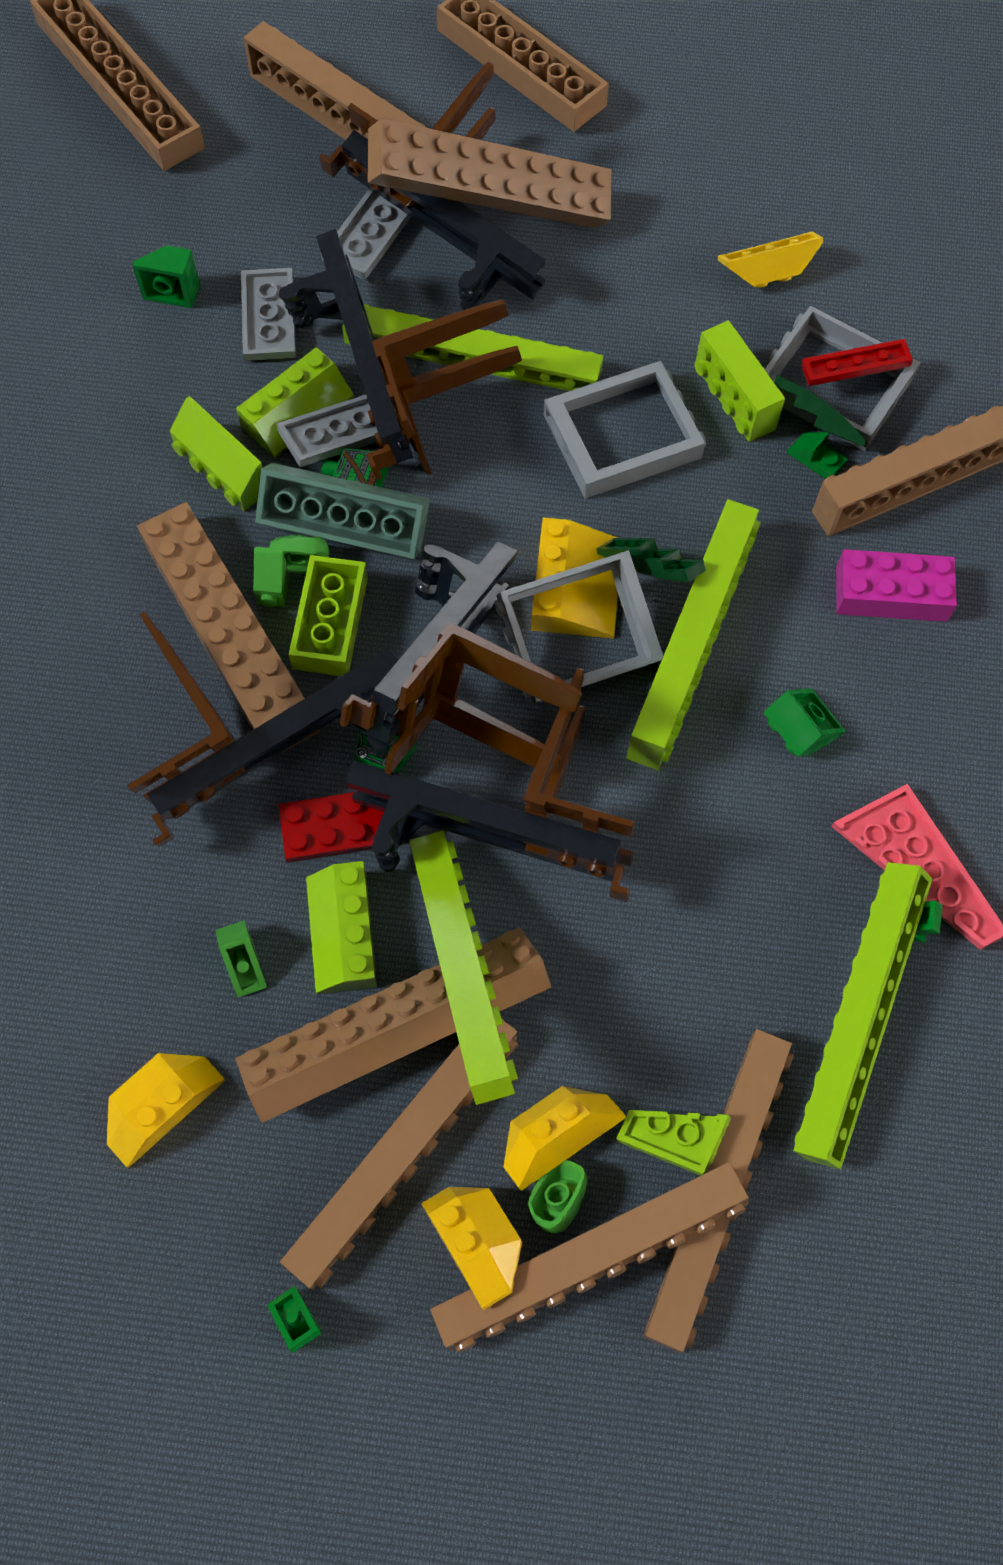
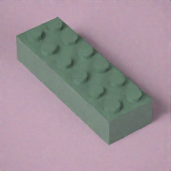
M270 463L261 469L255 523L315 537L320 536L328 540L415 559L422 550L430 498Z

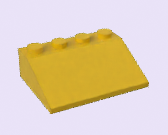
M543 517L536 580L603 559V556L597 554L596 549L617 537L572 520ZM611 570L535 594L532 607L531 631L614 639L618 592Z

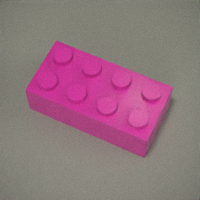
M843 549L836 565L837 614L948 622L957 606L955 557Z

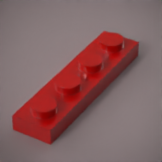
M900 339L803 358L801 366L808 386H814L910 367L913 358L906 340Z

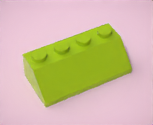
M316 347L239 405L236 410L241 428L276 459L288 450L287 445L278 432L277 423L353 399L354 394L335 363Z
M190 396L187 397L170 429L173 449L179 456L182 457L184 455L188 458L190 465L196 472L205 474L208 482L214 489L217 490L219 488L222 490L225 498L232 506L237 505L245 512L258 501L261 469L263 468L261 461Z
M364 862L333 864L306 877L316 995L377 987Z

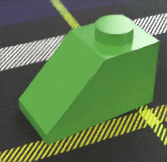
M255 547L253 591L257 604L265 607L285 606L290 577L283 549Z
M245 920L215 930L218 946L237 997L239 998L267 988Z

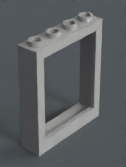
M810 306L804 315L801 313L798 315L793 325L794 329L792 332L787 331L785 333L780 349L773 350L768 359L769 364L766 368H763L774 382L776 376L781 375L809 334L841 351L882 342ZM913 359L910 367L884 372L894 377V380L863 426L845 418L868 442L866 448L841 437L839 438L866 451L913 381L921 362ZM780 390L785 397L782 408L812 424L815 423L817 416L793 406L797 396Z
M661 361L544 400V417L585 499L702 459L703 450L706 446L705 436L702 431H698L693 413L685 407L681 391L676 390L671 372L665 369ZM656 382L686 440L597 470L568 412Z
M629 550L499 592L496 595L497 600L494 601L498 616H503L506 624V627L503 628L504 636L507 643L513 645L515 655L531 663L511 602L611 570L638 656L585 673L581 687L661 661L663 653ZM573 678L564 681L570 684ZM523 691L526 699L530 698L531 703L541 701V699Z

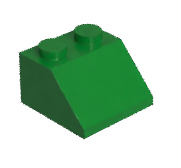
M166 245L133 261V270L143 300L192 309L200 287L192 250Z
M812 688L787 690L763 712L768 719L770 728L781 735L787 750L797 757L813 754L846 732Z

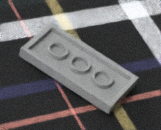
M371 189L366 192L337 231L344 254L348 255L354 275L364 280L367 279L411 218Z
M292 268L241 270L244 361L296 358L295 325L292 321L293 318L288 314V310L284 306V301L279 297L281 287L294 282Z
M366 395L277 423L280 436L300 468L342 454L346 448L357 449L377 442L375 433L378 432L377 427L372 425L368 415V410H371Z

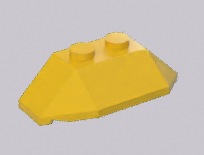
M811 231L794 237L718 255V261L753 287L761 288L767 286L769 282L776 280L780 282L792 279V276L801 274L823 244V237Z
M156 1054L109 1096L108 1147L127 1168L131 1167L225 1081L224 1077L204 1056Z
M561 1086L510 1122L503 1167L520 1191H522L620 1123L626 1116L607 1094Z
M447 1187L421 1203L482 1310H486L511 1294L522 1241L489 1188Z

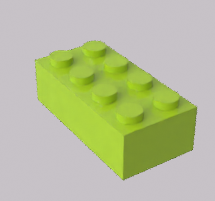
M727 320L701 332L694 364L696 372L699 376H703L708 383L710 392L720 400L724 412L732 417L738 432L744 434L748 442H751L775 431L785 397L733 325Z
M310 555L289 650L292 670L343 676L350 671L368 581L365 562Z

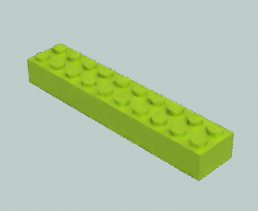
M727 499L703 558L706 571L695 577L632 732L626 759L658 771L662 761L668 763L674 742L682 728L685 714L688 713L694 691L697 690L702 677V671L710 657L713 643L716 642L721 623L727 614L730 600L735 594L738 580L748 560L747 557L755 543L761 522L756 521L758 509Z

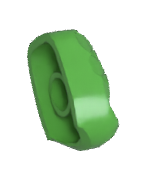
M299 534L280 536L271 540L269 548L283 549L288 572L306 574L310 555L329 557L330 552L328 543L320 536L308 537Z
M565 1160L539 1178L534 1186L528 1206L537 1226L545 1232L558 1234L564 1231L577 1215L588 1182V1177L582 1166Z

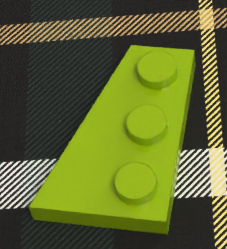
M629 1110L616 1139L621 1144L701 1176L709 1171L731 1118L729 1115L724 1114L703 1116L700 1113L682 1115L668 1114L663 1111Z

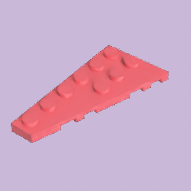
M908 784L833 822L832 828L884 871L887 862L921 866L933 879L926 901L936 900L943 905L941 918L979 950L1003 938L1002 922Z

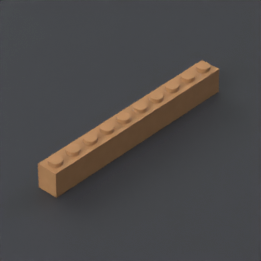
M502 1019L503 1025L497 1026L499 1033H506L510 1052L504 1054L508 1058L518 1045L515 1041L518 1031ZM460 1044L448 1056L281 1259L280 1263L312 1291L316 1286L321 1289L333 1275L330 1269L338 1259L343 1262L355 1247L352 1242L360 1232L365 1235L376 1221L373 1216L381 1206L386 1209L397 1195L394 1190L402 1180L407 1183L418 1169L415 1164L421 1156L428 1157L439 1143L435 1139L442 1130L448 1132L459 1118L456 1113L463 1104L468 1107L474 1101Z
M758 1029L751 1036L723 1114L729 1115L731 1120L709 1169L711 1171L730 1162L745 1191L752 1176V1172L748 1171L751 1159L757 1160L763 1142L758 1140L761 1130L767 1131L773 1117V1112L768 1111L772 1099L777 1101L784 1083L779 1082L782 1071L788 1072L794 1054L789 1053L792 1043ZM724 1216L715 1221V1227L701 1234H698L697 1230L685 1235L686 1241L674 1248L642 1336L643 1338L678 1353L684 1352L685 1347L689 1349L692 1347L697 1333V1329L692 1327L696 1315L702 1316L708 1302V1297L704 1295L708 1283L713 1284L720 1267V1265L715 1263L718 1252H725L731 1236L730 1233L726 1232L729 1221H735L737 1217L728 1219L727 1216Z
M728 1162L517 1266L512 1293L484 1311L471 1289L431 1308V1314L444 1346L450 1351L456 1349L457 1353L464 1352L475 1346V1339L485 1334L487 1338L494 1337L506 1330L505 1324L517 1320L518 1323L527 1321L536 1315V1309L546 1304L548 1308L555 1307L566 1300V1294L576 1289L578 1293L585 1292L596 1286V1279L606 1274L608 1278H613L626 1271L625 1265L635 1260L640 1264L656 1256L655 1250L665 1245L671 1249L686 1241L685 1235L697 1230L698 1234H701L715 1227V1221L724 1216H727L728 1219L739 1216L746 1211L744 1206L749 1204V1197L731 1163Z

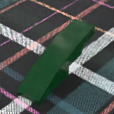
M778 375L776 376L774 383L778 389L797 396L793 404L794 407L817 416L814 427L866 448L868 442L829 404L805 388Z
M613 538L596 549L597 554L604 558L629 550L636 572L665 580L689 582L706 571L704 560L681 559L679 549H658L655 538Z

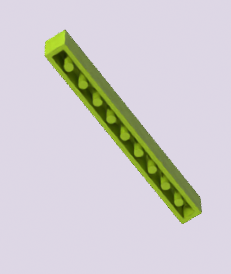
M364 304L375 340L434 320L415 314L410 315ZM343 323L342 328H343L344 343L350 344L349 339H348V336H347V333H346V330H345V326H344V323ZM478 329L410 354L407 357L452 365L486 353L518 346L522 361L491 375L572 391L599 382L604 355L571 349L567 346L547 344L542 341H533L514 335L495 333L491 330Z
M444 830L411 839L409 842L475 1104L478 1105L513 1095L515 1091L512 1081L518 1079L513 1059L506 1061L504 1053L510 1052L506 1033L498 1032L497 1026L503 1025L499 1007L491 1006L490 1000L496 999L491 980H484L483 975L489 974L485 956L478 957L477 951L482 949L478 931L471 932L470 927L475 926L476 923L471 907L465 909L464 906L465 903L470 901L465 884L459 886L458 881L464 879L459 862L453 864L452 859L458 858L453 840L447 842Z
M887 862L885 871L880 876L879 889L870 907V917L866 928L862 931L861 944L857 956L854 957L852 962V972L848 984L843 989L839 1012L834 1017V1027L830 1039L824 1048V1058L820 1070L815 1075L811 1098L805 1106V1116L801 1128L795 1136L793 1151L808 1161L840 1170L842 1168L933 880L921 866Z

